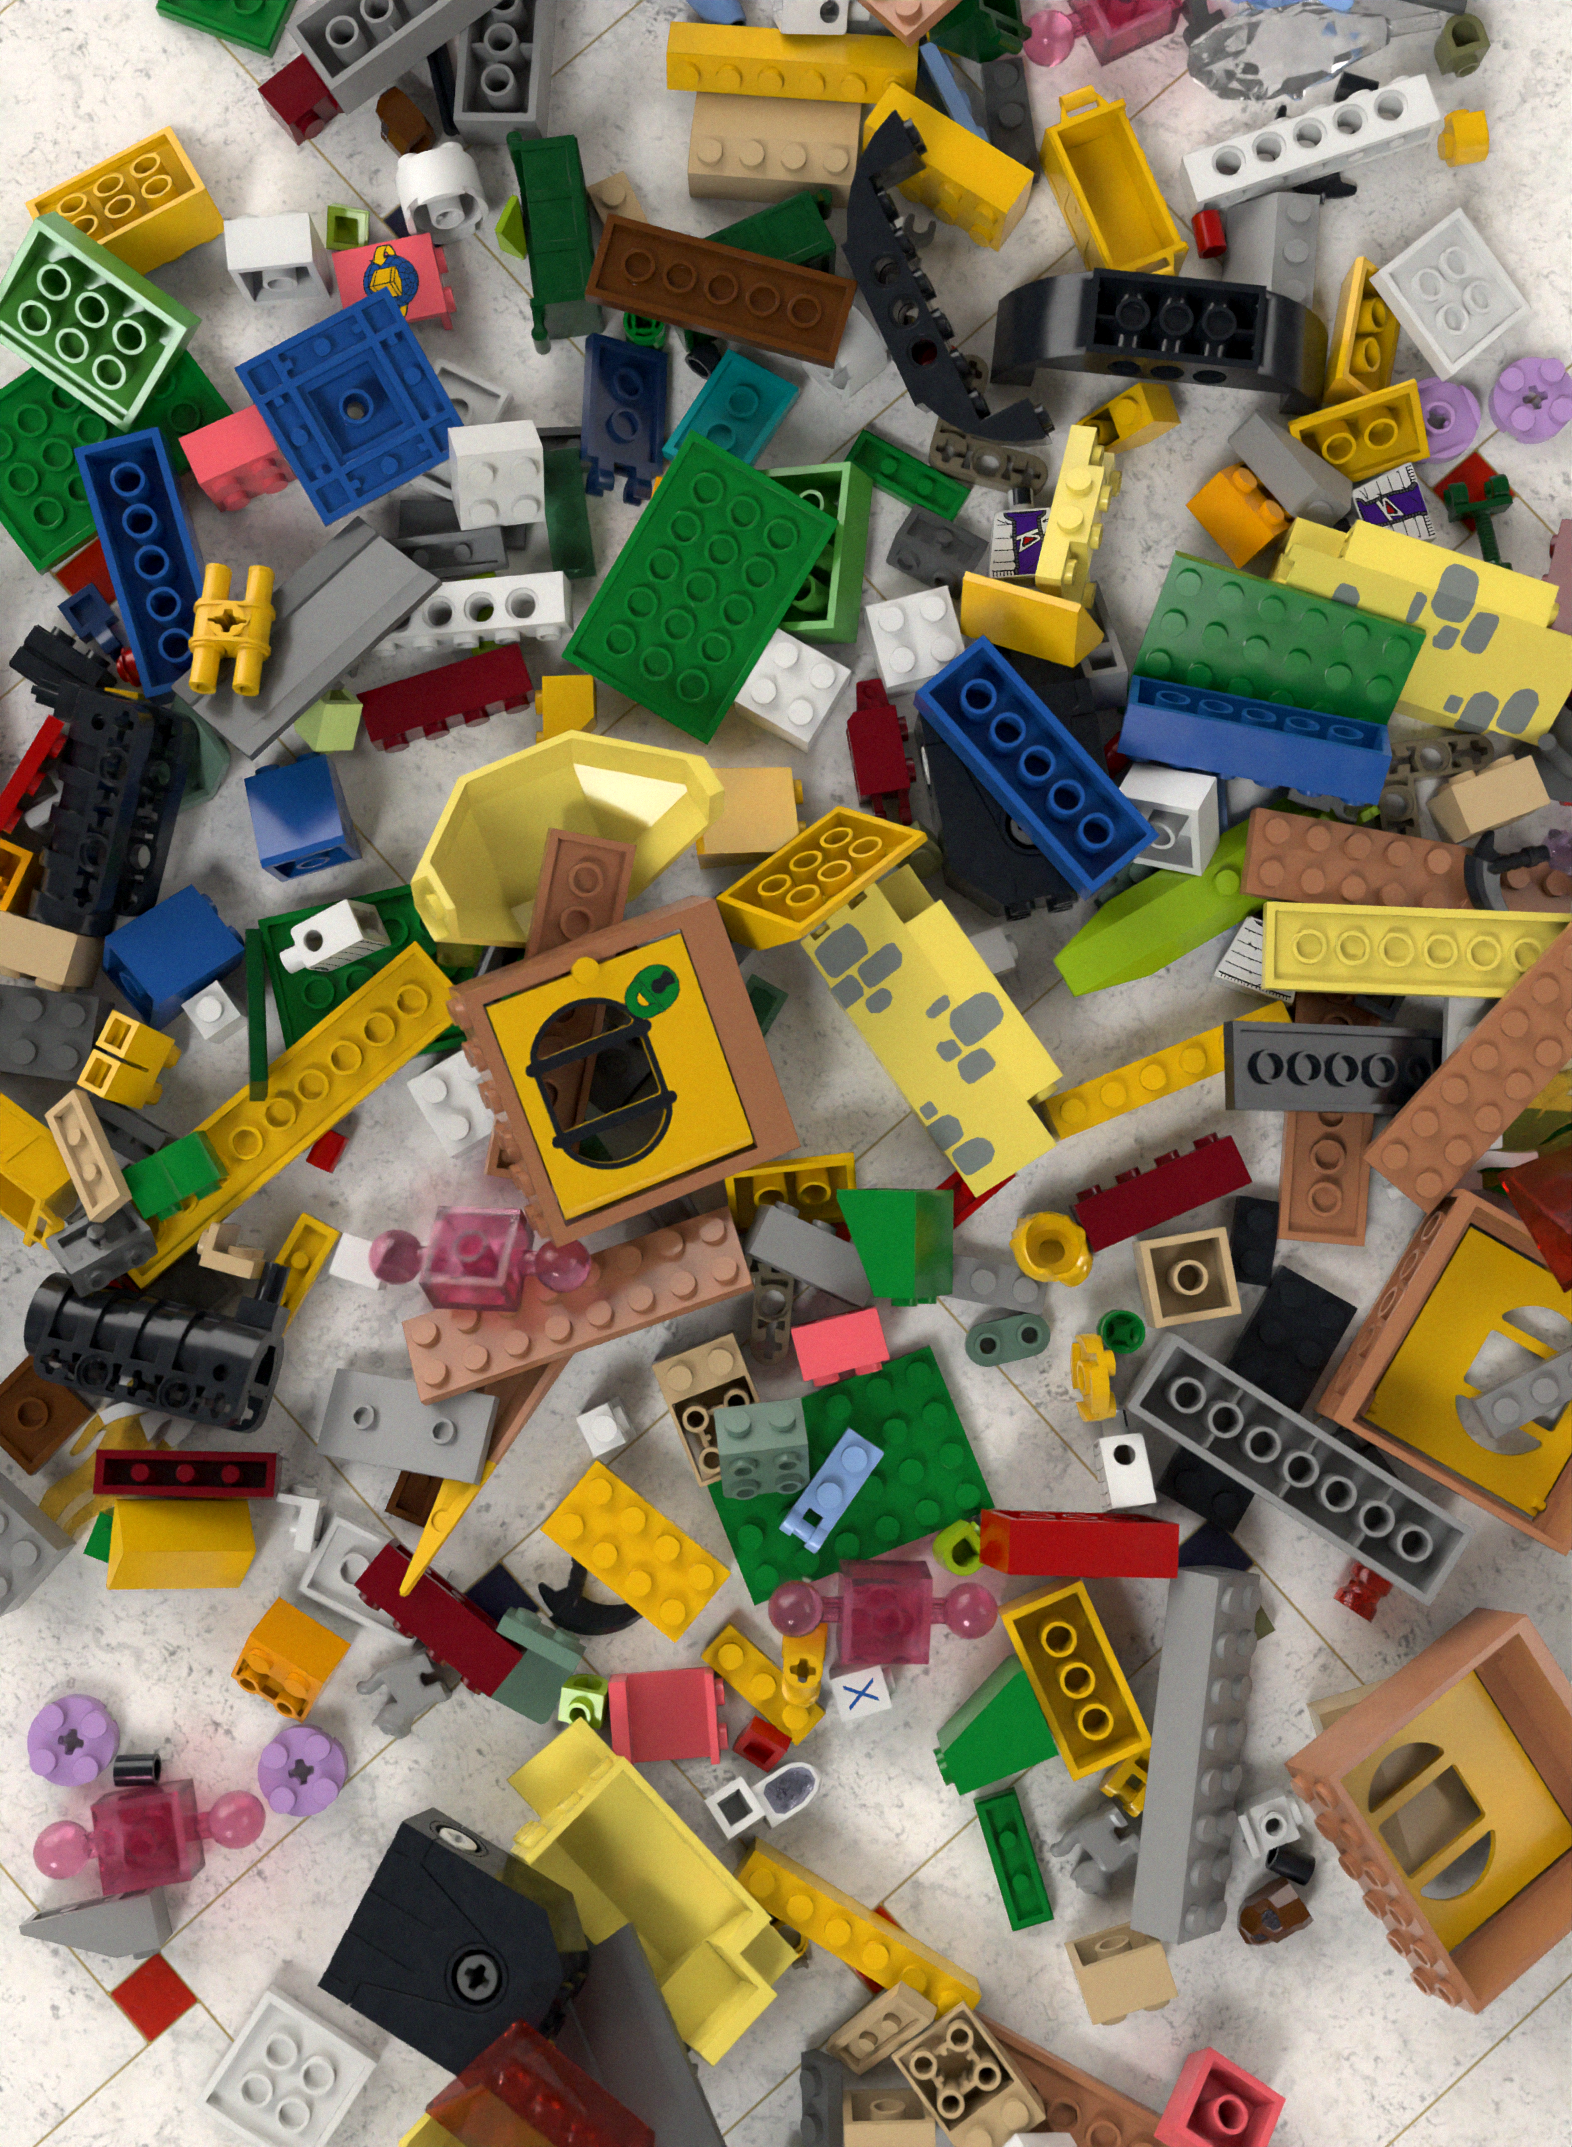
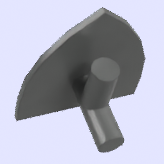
M1563 704L1548 733L1543 734L1539 738V746L1523 741L1509 755L1513 754L1516 761L1531 755L1550 800L1572 803V712Z

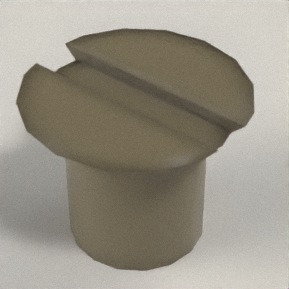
M805 1953L792 1963L794 1970L801 1967L809 1968L808 1958Z

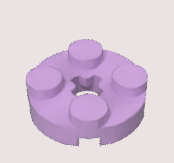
M1540 357L1523 358L1510 364L1497 378L1488 398V408L1493 423L1502 433L1507 431L1512 436L1518 437L1515 441L1523 444H1538L1555 437L1572 419V379L1565 371L1564 364L1555 358L1543 359ZM1529 392H1533L1540 397L1539 409L1534 410L1532 404L1524 403L1523 398Z
M1429 377L1417 382L1430 457L1414 463L1441 464L1452 461L1464 453L1472 443L1476 430L1480 425L1481 413L1476 398L1462 384L1457 387L1453 383L1446 382L1448 379L1442 382L1439 377ZM1434 411L1437 417H1445L1446 422L1442 424L1441 430L1435 429L1428 424L1429 412Z
M84 1694L67 1695L45 1706L34 1718L28 1733L27 1748L30 1755L29 1765L31 1770L35 1774L43 1776L46 1780L61 1786H79L98 1777L113 1762L120 1741L119 1727L116 1720L112 1721L110 1714L105 1710L107 1707L100 1700ZM71 1729L77 1730V1738L84 1740V1745L76 1747L74 1751L68 1749L63 1739L64 1736L70 1733Z
M298 1724L281 1731L263 1749L258 1764V1781L261 1791L273 1811L297 1817L310 1816L323 1811L337 1798L348 1776V1758L342 1743L336 1737L332 1738L327 1732L322 1731L323 1728L317 1725ZM298 1759H304L306 1766L313 1765L314 1772L308 1775L307 1781H301L299 1776H294L292 1769L297 1766Z

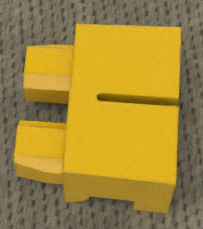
M112 1010L95 1045L127 1061L124 1062L93 1049L76 1084L104 1099L142 1110L144 1104L156 1105L163 1092L162 1084L156 1082L163 1066L170 1069L176 1066L182 1052L181 1049L174 1045L175 1039Z

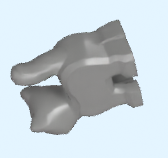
M427 1646L416 1651L412 1656L398 1658L376 1670L368 1680L358 1682L356 1688L359 1694L370 1695L386 1684L397 1702L384 1706L372 1722V1727L378 1726L383 1734L394 1736L398 1740L407 1737L411 1733V1725L415 1717L425 1713L435 1703L446 1702L451 1699L452 1692L444 1678L432 1683H428L424 1678L423 1673L429 1674L434 1672L433 1666L437 1664L427 1654Z
M1108 1798L1098 1806L1097 1810L1082 1815L1067 1830L1059 1842L1051 1845L1050 1853L1054 1857L1066 1856L1079 1843L1092 1856V1859L1079 1865L1072 1872L1070 1878L1076 1882V1888H1080L1085 1894H1096L1103 1897L1111 1890V1877L1113 1873L1119 1870L1130 1856L1135 1853L1139 1854L1140 1840L1131 1828L1119 1836L1115 1835V1827L1122 1828L1128 1825V1823L1112 1800Z

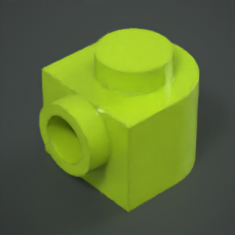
M959 1519L951 1526L943 1529L933 1542L932 1552L936 1563L941 1568L960 1576H968L984 1566V1564L979 1562L981 1528L973 1521L969 1523Z
M575 1674L570 1676L561 1688L558 1721L568 1722L571 1725L581 1716L592 1729H600L607 1716L609 1700L608 1680L594 1674Z

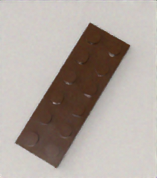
M608 213L584 294L586 301L835 369L856 296L858 282Z

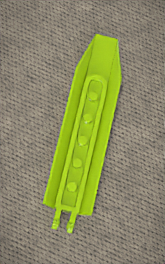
M1288 796L1265 808L1343 823L1336 817L1335 811L1330 808L1329 812L1320 809L1316 811L1306 810L1299 807L1294 801L1287 799ZM1369 805L1357 812V822L1354 826H1359L1378 815L1380 810L1377 805ZM1250 818L1219 835L1220 843L1202 876L1161 869L1108 900L1053 959L1073 997L1150 976L1243 921L1247 916L1263 909L1264 903L1272 901L1239 895Z

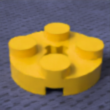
M1095 1333L1077 1334L1075 1338L1078 1343H1072L1070 1369L1073 1389L1079 1388L1084 1400L1076 1402L1079 1415L1084 1422L1103 1421L1105 1418H1113L1116 1416V1400L1114 1393L1110 1391L1109 1377L1115 1376L1116 1373L1114 1353L1112 1350H1104L1103 1340L1100 1335Z

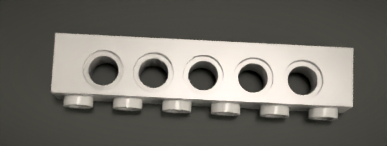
M1426 73L1412 78L1409 75L1394 79L1383 88L1371 92L1369 89L1357 91L1345 101L1333 105L1329 103L1319 104L1311 108L1304 115L1292 119L1289 117L1278 118L1269 123L1266 128L1251 133L1249 131L1237 132L1225 142L1213 146L1204 144L1194 147L1186 155L1182 156L1179 179L1192 217L1206 210H1218L1221 212L1229 207L1280 192L1433 140L1441 122V116ZM1379 114H1392L1395 120H1385ZM1339 127H1350L1356 133L1345 134L1339 130ZM1309 140L1315 144V147L1305 148L1298 142ZM1270 154L1276 160L1265 162L1258 155ZM1228 167L1233 169L1235 174L1226 176L1221 174L1218 169Z
M563 571L443 582L441 587L410 614L409 624L401 630H396L395 628L371 651V654L375 656H392L397 653V649L412 648L415 652L427 653L438 650L439 645L453 644L456 648L470 649L478 647L479 642L493 640L497 644L511 645L519 643L520 638L536 637L541 641L559 640L562 638V634L574 633L571 582ZM527 603L536 604L532 615L527 618L518 617L519 610L523 605ZM494 607L490 619L485 622H477L478 614L483 608ZM451 610L452 616L450 621L443 626H436L438 616L444 611Z

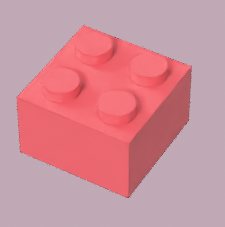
M255 405L178 438L199 485L221 513L226 510H240L246 507L251 499L264 493L274 494L280 492L288 486V482L297 479Z
M874 1305L790 1326L803 1380L813 1379L814 1387L839 1381V1372L854 1368L857 1376L882 1370L881 1361L890 1359L878 1311Z
M1207 2047L1188 2055L1154 2137L1169 2147H1267L1286 2099L1213 2048Z

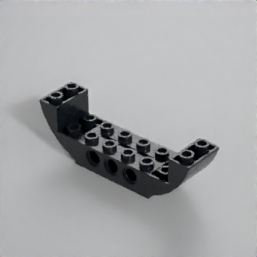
M894 110L874 133L859 160L851 184L848 201L847 241L841 244V248L915 407L926 414L930 411L934 412L942 420L975 439L998 446L1019 448L1050 445L1052 440L1049 433L1054 431L1055 427L1042 403L1035 405L1026 397L990 416L991 412L981 391L978 392L976 387L971 389L967 381L968 378L973 376V373L963 352L960 353L958 347L953 349L949 342L951 338L955 337L950 322L939 307L934 309L931 300L936 298L937 295L933 285L921 267L915 268L913 260L919 258L915 246L902 226L897 228L894 222L901 217L891 195L887 194L886 191L926 169L927 167L921 155L928 152L924 140L912 119L909 118L904 121L898 111ZM900 269L897 280L892 284L886 285L888 274L893 270ZM918 308L916 320L912 324L904 325V317L907 312ZM930 348H937L935 360L931 364L924 366L922 364L924 353Z
M1094 268L1093 271L1062 274L1027 283L1009 292L999 300L990 383L1031 387L1036 368L1039 367L1281 393L1279 414L1306 416L1322 410L1328 333L1324 323L1315 313L1286 296L1266 290L1267 286Z

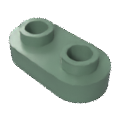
M1022 1313L974 1326L966 1335L964 1347L967 1356L974 1363L983 1367H992L1042 1353L1049 1344L1050 1329L1046 1321L1040 1316L1032 1313ZM1026 1327H1033L1036 1331L1037 1336L1032 1343H1025L1022 1340L1021 1333ZM985 1337H991L995 1342L994 1350L988 1354L983 1353L979 1347L981 1340Z

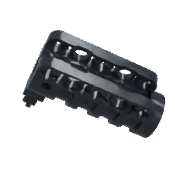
M40 678L39 685H33L31 688V694L36 695L35 702L53 708V717L70 723L68 736L74 739L69 760H62L58 779L64 782L60 801L52 802L48 821L54 824L50 843L42 844L38 861L39 864L44 866L40 885L32 887L26 915L35 921L62 930L86 935L108 936L115 931L119 915L139 917L156 906L195 746L196 725L192 718L184 713L141 699L106 691L84 683L61 679L59 684ZM172 726L178 730L176 737L171 734ZM165 750L174 751L173 756L165 755ZM166 762L170 768V778L165 785H162L158 778V771L160 766ZM155 792L164 793L163 799L162 797H156ZM152 811L157 814V820L151 817ZM145 834H153V839L145 838ZM143 846H147L150 852V861L145 868L141 867L138 860L139 851ZM135 876H144L143 882L141 879H135ZM132 893L137 897V903L131 899Z
M266 1261L255 1297L251 1298L242 1295L235 1317L107 1285L101 1290L93 1291L84 1297H79L69 1276L65 1273L55 1272L41 1283L30 1303L24 1325L25 1348L28 1354L34 1357L33 1366L36 1374L45 1381L227 1430L249 1434L257 1431L263 1425L281 1371L284 1355V1339L282 1334L284 1333L291 1310L281 1306L280 1303L291 1268ZM49 1362L60 1363L62 1367L55 1369L49 1365ZM93 1368L103 1371L101 1380L88 1376L89 1369ZM121 1375L134 1378L133 1385L129 1387L119 1384ZM146 1383L159 1386L157 1394L144 1391ZM172 1389L183 1392L181 1401L170 1398ZM203 1397L214 1400L212 1408L201 1406ZM226 1404L231 1405L228 1413L224 1412ZM247 1404V1408L253 1411L251 1419L246 1418L241 1422V1417Z

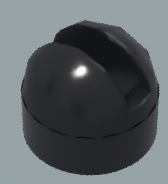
M707 341L697 343L685 357V362L689 368L706 380L709 379L721 360L719 349L714 343Z

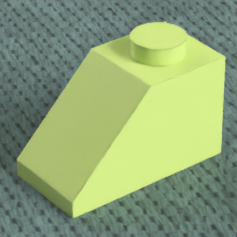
M345 687L342 690H329L294 722L295 732L310 745L312 750L321 754L353 750L363 704Z

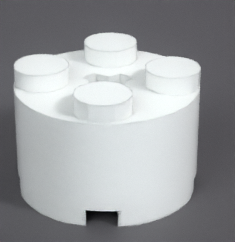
M448 142L437 149L427 150L419 154L408 153L399 158L397 162L399 170L395 176V186L406 226L411 236L430 232L434 244H449L476 232L475 224L482 217L485 223L489 216V208L474 159L463 151L461 144Z
M854 299L835 369L805 361L801 365L809 378L824 394L831 398L839 394L842 396L840 401L846 402L885 370L887 365L885 351L888 347L879 327H873L862 314L860 305Z

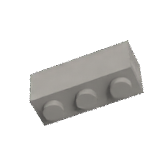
M776 1200L774 1206L759 1205L742 1243L745 1255L844 1303L864 1308L872 1289L852 1237L848 1243L836 1237L837 1229L825 1222L814 1219L812 1224H809L797 1218L800 1211L781 1201Z

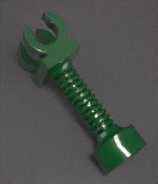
M1505 474L1490 476L1489 481L1484 482L1486 500L1469 503L1468 489L1464 482L1448 484L1449 489L1443 491V499L1449 513L1447 515L1449 523L1473 518L1484 561L1513 571L1511 563H1503L1501 560L1490 516L1506 512L1513 504L1507 476Z

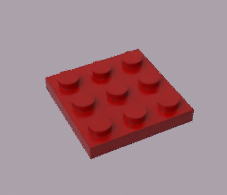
M50 714L0 795V832L3 830L11 834L23 814L22 810L16 808L24 793L31 797L34 795L46 775L38 770L45 757L54 760L68 738L67 735L61 732L65 723Z

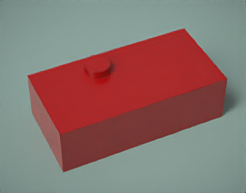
M981 1509L979 1562L1007 1575L1078 1576L1094 1579L1103 1577L1178 1579L1180 1524L1151 1515L1137 1513Z

